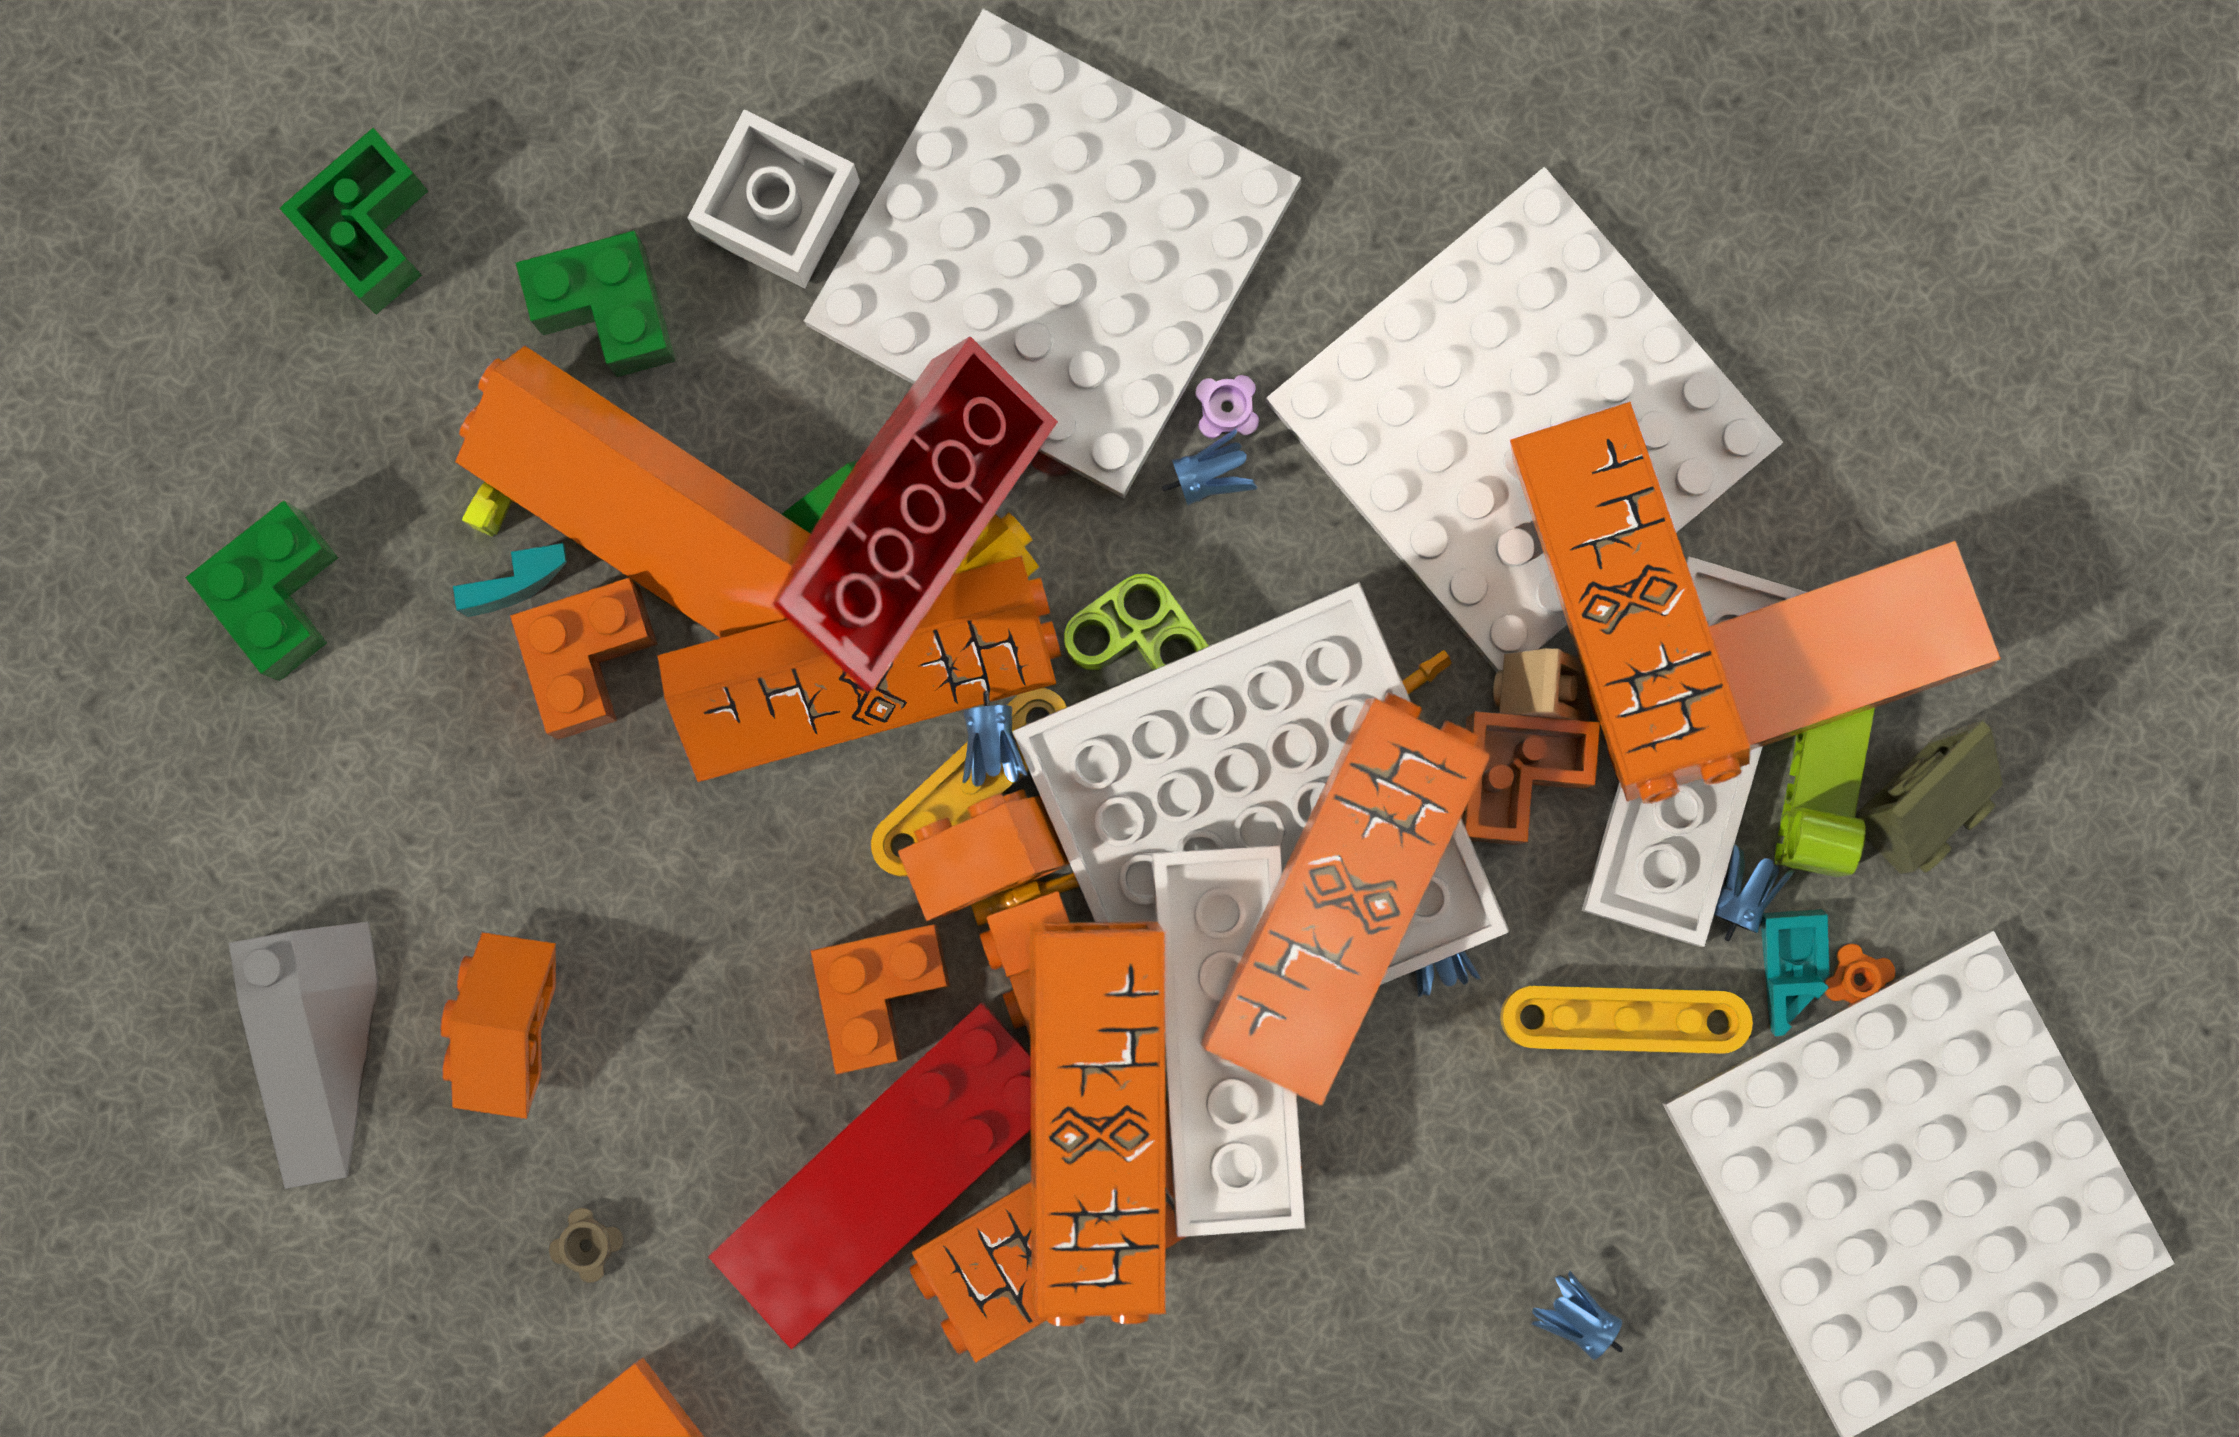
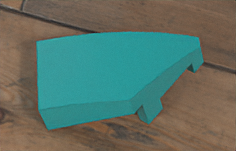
M561 543L512 551L511 558L514 576L453 586L456 610L467 617L504 609L533 597L567 563L565 545Z
M1823 909L1763 913L1761 931L1770 1029L1774 1036H1784L1792 1028L1790 1023L1814 997L1819 999L1829 988L1824 982L1830 975L1828 914Z

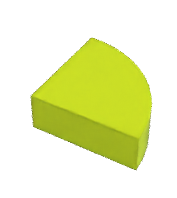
M484 482L469 504L462 521L473 529L493 537L494 534H498L513 500Z

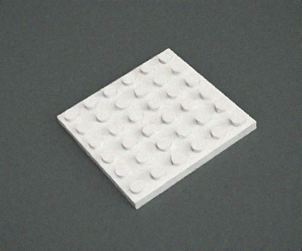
M983 9L804 322L808 327L912 384L916 382L933 358L971 336L1058 421L1038 452L1114 494L1125 498L1300 187L1301 177Z
M1545 167L1271 393L1265 401L1496 672L1503 670L1504 654L1538 650L1567 625L1513 463L1511 439L1631 402L1676 533L1783 443Z
M1357 582L1017 728L1012 732L1095 922L1156 921L1152 853L1280 845L1283 873L1366 699L1376 698L1383 702L1387 693H1391L1409 702L1411 701L1360 582ZM1461 818L1380 985L1509 933L1507 923Z
M1986 931L1886 984L1877 993L1867 998H1862L1853 1004L1850 1003L1662 1103L1840 1437H1853L2174 1265L2171 1256L1994 931Z

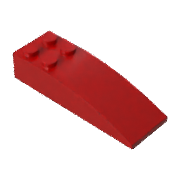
M971 336L933 358L875 436L834 496L792 565L772 606L866 692L873 690L1058 421Z
M980 1003L713 1251L708 1258L792 1350L1031 1129V1054L987 1005Z

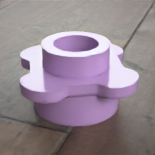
M1239 375L1234 380L1222 379L1217 382L1207 378L1197 385L1195 395L1202 402L1203 417L1199 421V430L1205 437L1215 439L1221 433L1231 432L1236 428L1237 432L1241 435L1247 436L1257 429L1259 418L1252 410V396L1255 393L1256 387L1249 377ZM1222 403H1232V411L1224 412L1221 408Z

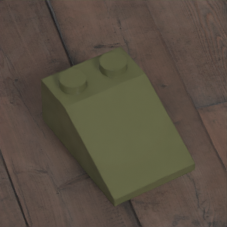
M1982 720L1936 735L1855 814V818L1864 820L1865 838L1900 874L1915 872L1918 868L1924 873L1930 871L1951 851L1952 847L1946 842L1950 836L1962 825L1967 830L1972 829L1994 809L1995 804L1990 800V797L2003 785L1992 729Z

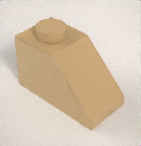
M1548 648L1504 654L1503 670H1499L1496 673L1493 688L1495 704L1497 707H1500L1499 714L1589 721L1590 702L1585 686L1588 685L1579 658L1560 649Z

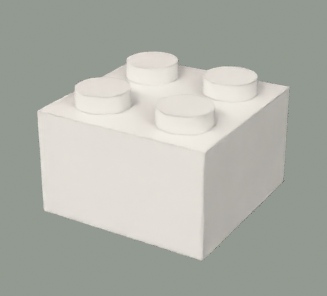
M743 110L688 216V220L697 236L802 288H806L860 181L854 163L747 110Z

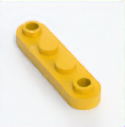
M1047 688L1018 694L1007 704L1012 706V731L1027 725V716L1034 709H1043L1050 715L1067 707L1057 693ZM1015 739L1026 772H1028V766ZM967 741L876 827L871 839V851L876 863L884 871L894 876L907 877L908 875L901 858L897 857L892 851L893 840L901 834H907L917 843L914 831L944 818H949L952 826H955L971 818L968 811L969 806L1002 793L1004 795L1017 782H1011L1007 779L1002 762L1000 773L994 777L986 773L985 781L982 785L978 787L973 785L972 769L968 781L962 783ZM1019 772L1020 780L1023 777V775Z
M1526 986L1513 991L1506 998L1500 1013L1501 1025L1507 1037L1519 1046L1536 1049L1722 1054L1733 1052L1742 1047L1748 1040L1753 1025L1751 1011L1739 996L1727 991ZM1528 1005H1535L1542 1012V1022L1535 1029L1526 1028L1520 1019L1522 1010ZM1715 1010L1722 1011L1728 1020L1727 1028L1720 1034L1712 1033L1707 1026V1018Z

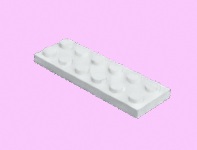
M1690 556L1685 559L1708 626L1806 593L1799 589ZM1762 747L1751 750L1750 764L1742 766V773L1737 777L1713 785H1706L1703 779L1678 786L1680 790L1678 794L1656 803L1644 804L1641 798L1626 802L1619 782L1582 911L1698 947H1705Z
M1280 845L1152 853L1156 921L1165 931V1069L1177 1237L1305 1228L1296 1093L1205 1050L1200 1044L1282 875Z

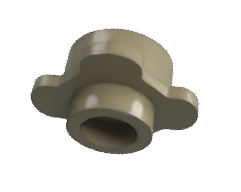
M578 1208L569 1214V1226L562 1232L560 1238L551 1242L549 1255L553 1262L557 1264L564 1263L571 1270L579 1272V1276L584 1282L593 1283L604 1276V1264L612 1252L622 1248L624 1237L619 1228L615 1226L606 1227L596 1221L590 1209ZM584 1239L591 1241V1250L584 1251L581 1248V1242Z

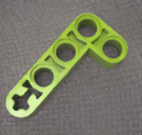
M1135 574L1124 579L1075 614L1067 623L1064 631L1065 650L1069 659L1078 667L1086 670L1104 668L1135 646L1152 670L1165 665L1160 657V651L1168 641L1173 639L1187 641L1195 652L1209 646L1165 584L1157 577L1149 574ZM1136 590L1152 592L1160 603L1158 612L1147 620H1138L1131 617L1124 607L1126 598ZM1088 625L1102 627L1110 638L1109 645L1105 651L1096 656L1082 654L1074 644L1077 632Z
M1875 708L1796 735L1789 775L1795 776L1794 784L1787 783L1778 835L1784 836L1783 844L1776 843L1774 857L1776 865L1834 877L1848 876L1855 872L1861 858L1865 837L1864 820L1855 818Z

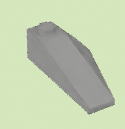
M367 921L289 931L230 942L229 949L238 1005L284 1188L288 1189L347 1178L360 1103L358 1100L364 1063L367 1061L370 1044L368 1038L373 1006L376 1004L379 987L370 923Z

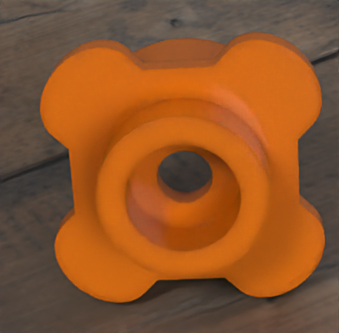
M1857 944L1843 945L1837 951L1839 963L1835 967L1833 976L1824 981L1829 986L1824 993L1831 1001L1844 1000L1853 1004L1862 998H1867L1877 993L1879 989L1885 987L1887 982L1892 981L1895 977V967L1887 958L1874 959L1863 954L1861 947ZM1859 973L1865 979L1864 983L1860 986L1854 982L1855 975Z

